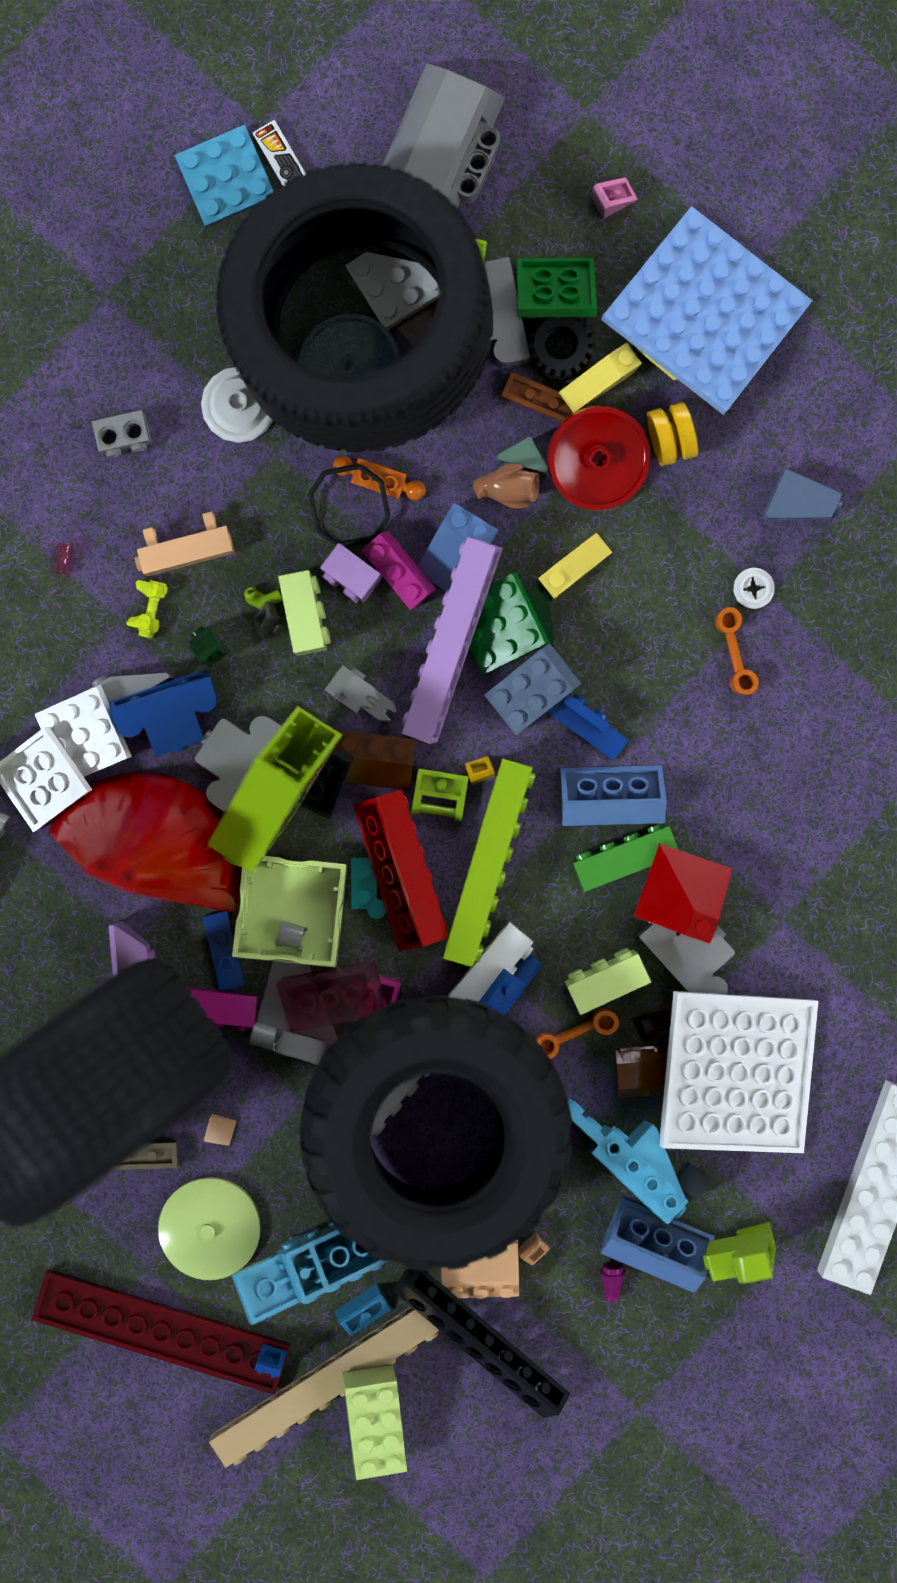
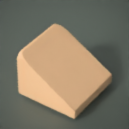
M212 1114L203 1141L229 1146L237 1121Z

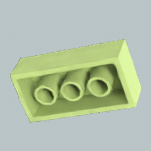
M393 1364L343 1372L356 1480L407 1472L397 1379Z

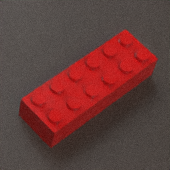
M402 789L353 804L398 951L425 947L449 938L447 924L439 908V898L432 886V876L426 867L424 851L416 835V825L411 819L408 810V800L403 794Z

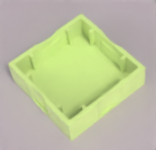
M265 856L253 873L242 867L240 883L241 905L236 919L232 957L337 968L347 865L319 861H291L280 857ZM283 921L308 928L307 931H304L301 939V947H303L301 952L283 945L282 947L277 946V939Z

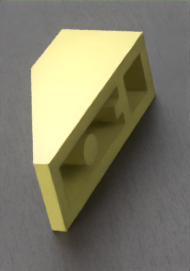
M625 343L563 388L559 394L572 412L575 413L631 376L642 363L628 343Z
M595 533L540 576L537 582L544 588L549 597L555 600L608 557L612 551L600 536Z

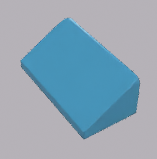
M375 1284L335 1310L338 1323L352 1336L391 1311L393 1307L378 1284Z

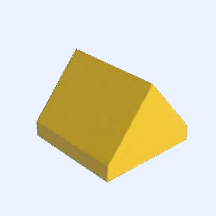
M489 756L465 763L471 785L496 777Z

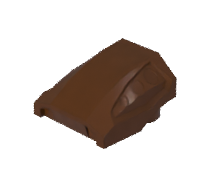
M665 1044L614 1048L617 1064L618 1101L664 1096L666 1076Z

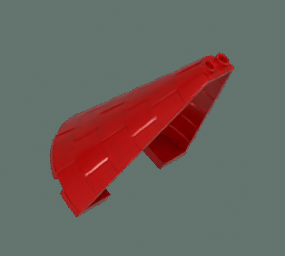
M127 772L104 778L91 784L92 790L59 814L48 831L53 836V839L65 849V852L86 874L136 895L219 911L222 910L234 914L236 912L241 896L242 867L230 864L223 858L220 852L208 845L225 814L208 800L205 793L181 779L156 772Z

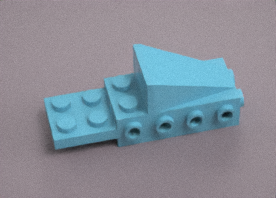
M568 1099L572 1122L591 1139L584 1148L667 1225L674 1217L676 1219L685 1212V1205L688 1203V1200L683 1194L665 1148L660 1147V1135L657 1128L643 1120L627 1137L615 1126L609 1128L604 1125L602 1127L590 1116L585 1118L582 1115L585 1110L574 1100Z
M330 1221L327 1223L328 1227L322 1230L316 1228L303 1235L289 1238V1241L281 1245L282 1249L275 1251L276 1254L231 1276L249 1323L254 1325L299 1302L303 1304L311 1303L318 1299L319 1295L325 1292H333L339 1289L340 1285L348 1281H356L370 1270L375 1271L383 1268L387 1262L366 1253L363 1247L345 1238L333 1226V1222Z

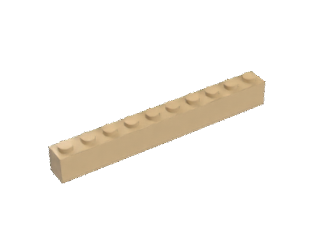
M410 1306L279 1390L275 1395L265 1399L212 1433L209 1443L225 1468L232 1463L234 1466L245 1460L246 1454L253 1450L255 1452L260 1451L268 1444V1440L274 1436L277 1438L283 1436L289 1431L291 1425L296 1422L298 1424L305 1422L310 1418V1413L316 1409L321 1411L327 1408L332 1403V1399L338 1395L341 1397L345 1396L343 1372L392 1365L400 1355L405 1354L406 1356L414 1352L418 1348L417 1345L422 1341L426 1340L428 1342L437 1337L439 1330Z

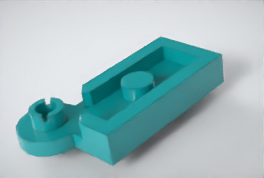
M351 858V909H367L370 917L380 919L386 914L383 900L377 898V881L370 859Z

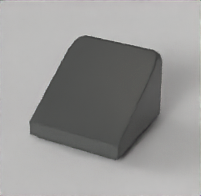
M688 1163L678 1181L683 1191L699 1201L712 1182V1179L709 1175Z

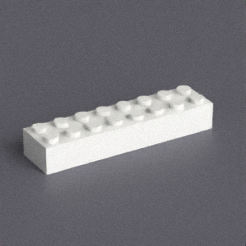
M888 1080L884 1082L817 1269L822 1278L871 1295L897 1224V1084Z

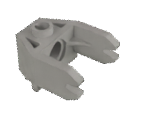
M342 665L325 688V691L355 713H358L363 708L379 721H390L391 719L386 715V711L389 710L396 713L397 710L394 703L363 679L366 676L355 667L350 671Z

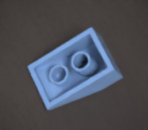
M454 503L418 567L433 584L445 591L450 590L453 582L451 580V573L454 567L459 564L461 558L459 550L463 541H466L467 537H472L492 543L498 533V529Z

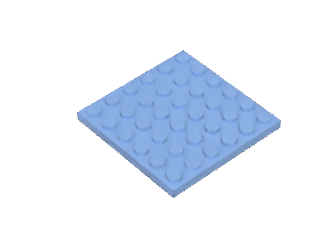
M691 206L604 313L601 320L724 415L813 300Z

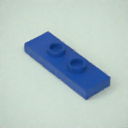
M223 911L203 916L220 991L244 986L245 980L240 959L232 957L234 933L229 912Z

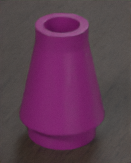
M606 1262L600 1270L605 1300L607 1302L620 1301V1293L626 1272L623 1269V1265L619 1262Z

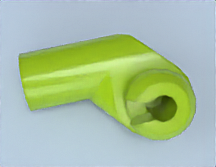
M249 587L244 592L246 602L258 609H261L266 601L274 605L283 601L279 590L266 595L254 587Z

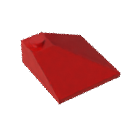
M659 843L634 917L711 944L721 915L732 868Z

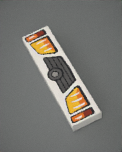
M275 120L253 132L254 138L282 186L285 185L284 182L293 180L297 175L299 177L306 175Z

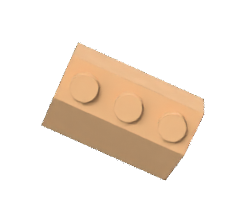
M518 1240L508 1245V1250L489 1260L486 1257L479 1261L471 1262L469 1267L448 1270L446 1267H442V1285L459 1299L518 1297Z

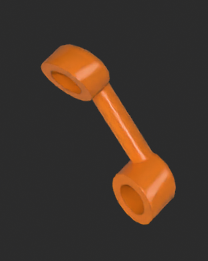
M727 607L716 615L715 626L719 632L725 634L734 669V674L730 679V687L738 695H749L757 690L759 681L754 672L744 670L735 634V631L740 628L742 623L741 613L733 607Z
M603 1007L595 1010L592 1014V1019L557 1035L549 1032L541 1033L535 1040L544 1049L549 1059H552L559 1052V1044L594 1029L602 1035H611L618 1029L619 1020L613 1010Z

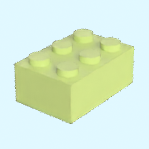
M309 570L278 576L293 653L300 656L327 650L326 644H330L331 640L328 628L322 625L321 619H325L326 615L323 603L317 600L316 594L321 593L318 578L313 576Z
M624 948L614 953V959L605 961V958L592 963V969L582 972V969H579L567 975L569 979L564 982L580 1015L651 983L639 954L634 949L630 951L628 948Z

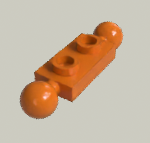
M338 456L333 462V469L355 464L347 456ZM360 457L358 458L356 465H363L384 481L386 495L400 499L403 491L413 501L424 497L426 488L421 481L405 482L408 473ZM360 469L336 473L339 476L352 474L351 483L381 493L379 483Z

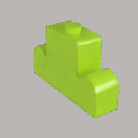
M770 1222L737 1230L735 1232L736 1236L708 1242L706 1254H703V1260L706 1270L710 1271L712 1281L737 1277L738 1282L749 1283L773 1278L776 1245Z

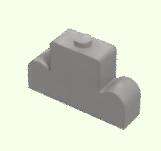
M505 257L487 261L484 264L490 287L493 307L492 318L494 320L493 336L490 339L491 345L495 344L493 359L501 367L527 364L530 362V354L522 317L518 318V297L510 258Z
M259 716L251 722L249 735L229 720L221 719L213 731L208 730L201 741L204 745L195 756V761L220 778L213 781L206 790L207 798L213 805L226 813L255 759L282 727L271 718Z
M649 923L637 934L688 992L727 994V983L714 973L734 956L735 951L723 939L726 934L718 925L711 944L653 923Z

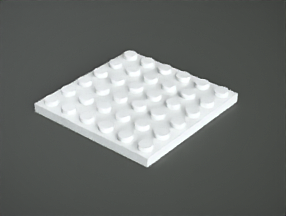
M674 991L660 1129V1147L670 1149L804 1153L818 1001L812 999Z

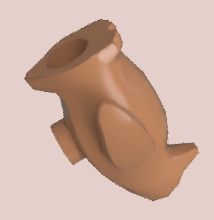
M506 464L495 471L476 478L473 482V490L478 499L488 497L509 508H525L530 504L528 500L535 502L538 497L540 474L520 470L523 468L521 464Z

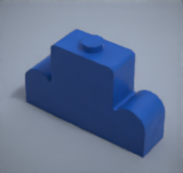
M205 669L110 701L109 707L117 730L121 735L129 738L135 737L142 731V728H145L153 752L156 756L171 751L181 752L187 749L189 745L201 742L203 734L195 710L203 713L211 711L216 706L217 698L208 670Z

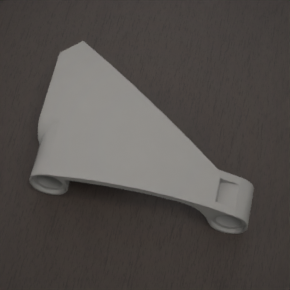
M283 921L277 939V946L282 947L283 945L301 952L303 948L301 947V939L304 931H307L308 928ZM273 961L249 1044L275 1051V1053L319 1065L326 1050L332 1043L334 1044L338 1040L311 968L309 965Z

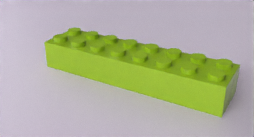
M501 759L443 953L444 959L470 967L474 966L475 961L480 962L484 948L480 942L482 936L486 938L488 936L491 921L487 920L489 912H495L499 899L498 896H495L497 887L502 888L506 873L502 871L504 862H510L513 847H509L512 837L517 838L521 825L517 822L519 813L524 814L528 799L524 798L526 788L531 789L536 774L531 773L532 767Z

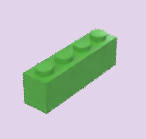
M662 823L648 827L649 833L639 836L638 832L623 837L625 842L615 845L613 841L600 846L601 851L592 855L590 851L576 855L577 860L572 862L583 891H589L651 867L659 843L678 850L670 826L663 827Z

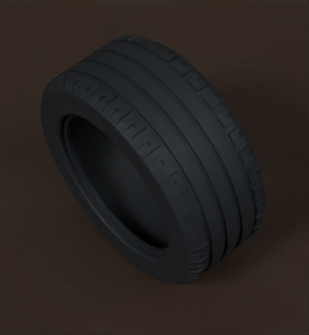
M351 162L350 165L340 163L335 166L327 165V168L324 169L319 167L314 171L305 172L306 175L301 177L297 175L293 180L284 182L285 185L281 188L276 187L272 193H268L265 196V200L259 201L256 207L248 212L249 216L244 218L241 225L235 230L236 235L231 238L229 246L225 250L226 257L222 259L218 274L220 280L217 281L216 299L218 302L216 303L217 320L220 324L219 330L223 343L226 345V351L249 392L262 410L266 411L267 415L279 426L282 425L284 430L298 438L301 436L303 441L316 446L323 445L326 449L336 451L344 449L346 452L363 453L364 450L375 452L385 450V447L391 446L395 448L407 444V441L411 439L417 440L419 437L428 434L427 431L430 429L434 430L447 420L446 417L448 415L452 416L463 404V399L468 398L476 386L475 381L480 379L486 365L485 360L488 359L492 342L490 339L493 336L494 322L492 318V299L483 255L469 223L465 221V217L458 208L451 204L450 200L438 189H433L431 184L423 181L418 176L414 178L411 173L404 172L398 168L393 170L390 166H380L375 163L368 165L367 163L357 164L356 162ZM377 246L405 254L424 267L439 286L435 315L421 341L397 363L369 375L333 377L303 367L281 349L279 336L280 318L288 294L305 271L324 257L347 248Z

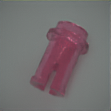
M58 542L57 547H54L57 551L53 573L69 575L71 557L75 550H73V545Z

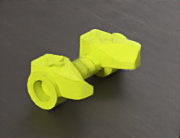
M137 580V590L149 597L146 614L130 617L126 623L128 626L138 628V636L153 639L154 634L159 630V620L155 618L159 604L158 601L167 594V584L149 580V582Z

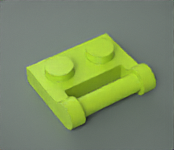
M418 769L411 814H432L454 818V821L462 822L469 776ZM422 795L457 800L456 808L421 803Z

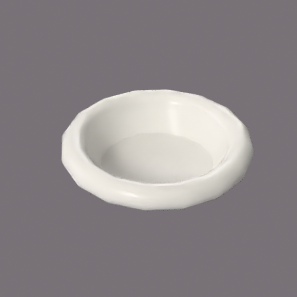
M235 367L226 368L214 375L204 388L201 400L203 419L210 430L223 440L236 443L252 441L264 434L272 424L273 420L255 401Z

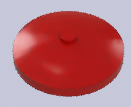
M609 406L586 407L567 417L555 431L548 449V470L557 490L574 505L589 510L611 509L629 500L644 483L650 466L648 439L638 422L627 413Z

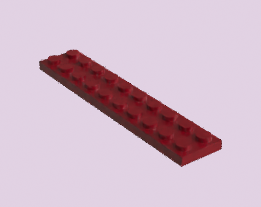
M50 1269L46 1271L31 1319L35 1322L273 1395L276 1393L291 1344ZM262 1344L287 1351L279 1377L271 1378L270 1374L263 1372L258 1374L257 1370H254Z

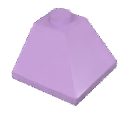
M117 921L109 925L113 976L138 961L156 959L155 951L150 950V944L123 921Z

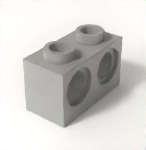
M142 410L92 421L98 451L102 455H106L107 458L121 456V451L129 449L132 452L144 451L147 449L146 445L152 444L146 414ZM140 427V436L135 439L130 438L129 433L131 429ZM116 433L115 442L105 444L106 435Z

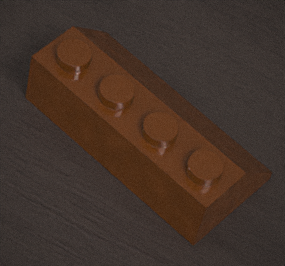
M336 730L342 736L335 748L354 757L345 783L410 791L415 739Z

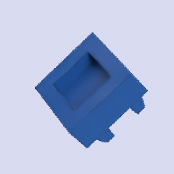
M262 1344L254 1370H257L258 1374H262V1372L270 1374L271 1378L279 1377L287 1351Z

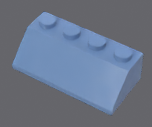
M662 765L560 768L562 826L665 823L667 800Z
M621 1197L605 1234L600 1253L695 1293L706 1279L708 1270L705 1268L703 1254H706L708 1242L714 1240L715 1236L675 1219H672L667 1225L649 1208Z

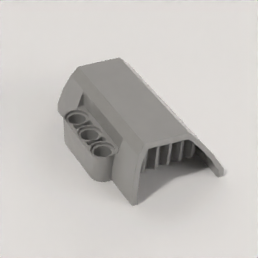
M426 63L382 166H390L393 170L398 168L404 172L411 173L414 178L418 176L423 181L431 184L433 189H438L457 208L460 202L467 204L474 202L479 196L499 149L500 135L493 126L505 97L468 78ZM489 137L495 143L491 146H486L481 141ZM475 161H481L485 166L477 170L471 164ZM469 184L474 187V191L464 193L461 187Z

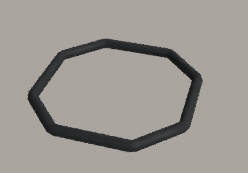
M357 464L325 470L320 474L309 491L308 498L315 530L335 546L338 543L342 546L371 542L382 532L390 520L384 481L363 465ZM360 469L379 483L385 518L373 536L338 542L320 529L313 494L326 475Z

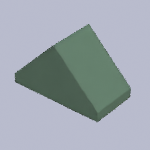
M531 437L499 453L496 463L502 465L521 464L523 468L520 470L539 473L544 477L548 470Z

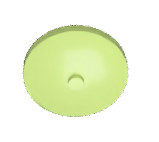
M203 1177L183 1184L169 1197L159 1218L158 1233L163 1252L178 1270L193 1278L217 1280L238 1272L248 1263L260 1239L261 1223L255 1203L240 1186L222 1178Z

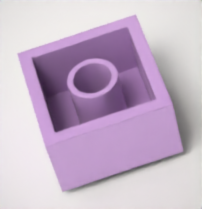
M340 543L337 544L320 567L324 573L322 575L324 580L335 588L338 585L343 587L344 595L355 603L359 600L365 603L382 580L379 572Z

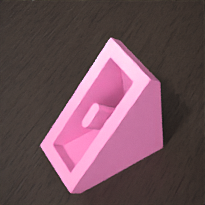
M626 177L597 183L593 186L591 198L603 219L638 200Z

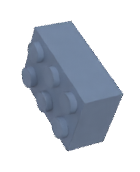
M549 643L484 696L515 735H517L582 683Z

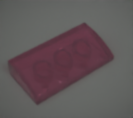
M375 960L284 977L276 984L291 1032L359 1020L363 1016L366 1017L382 1009L384 1006L382 987Z

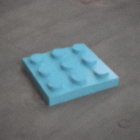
M245 125L174 155L206 228L256 207L259 201L266 199L265 196L268 193L273 192Z

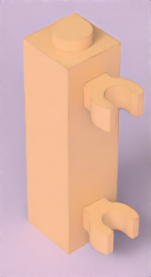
M211 511L202 514L207 531L158 543L157 534L153 527L143 529L147 547L137 549L138 556L135 557L137 569L139 572L142 571L145 576H151L234 554L235 550L229 528L227 526L218 528L215 515Z

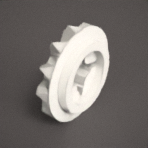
M749 568L737 576L734 581L733 592L737 602L745 608L758 609L770 602L774 595L775 586L772 577L766 571L760 568ZM752 577L756 586H764V588L756 592V599H754L752 592L743 590L751 586Z

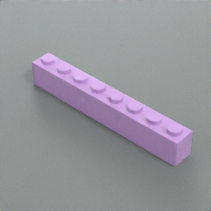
M467 537V540L461 544L459 564L454 567L451 573V580L453 581L451 588L446 591L443 597L442 604L445 606L442 615H439L435 621L434 629H436L434 639H431L427 645L426 653L428 657L426 663H423L419 669L418 678L420 680L417 688H414L411 693L410 702L412 704L410 710L406 712L402 720V726H404L403 734L428 744L438 742L503 549L502 547L472 537Z

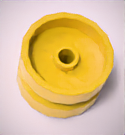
M684 402L670 405L667 415L661 408L647 412L649 435L656 458L661 467L674 464L677 459V453L684 461L698 456L695 429Z

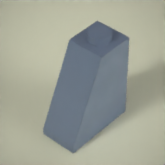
M785 469L779 477L761 519L765 521L829 520L833 515L837 516L843 502L839 501L842 493Z

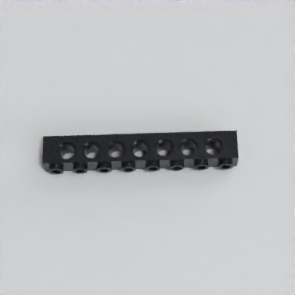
M409 1268L403 1272L392 1290L541 1417L546 1418L560 1415L571 1394L426 1270Z

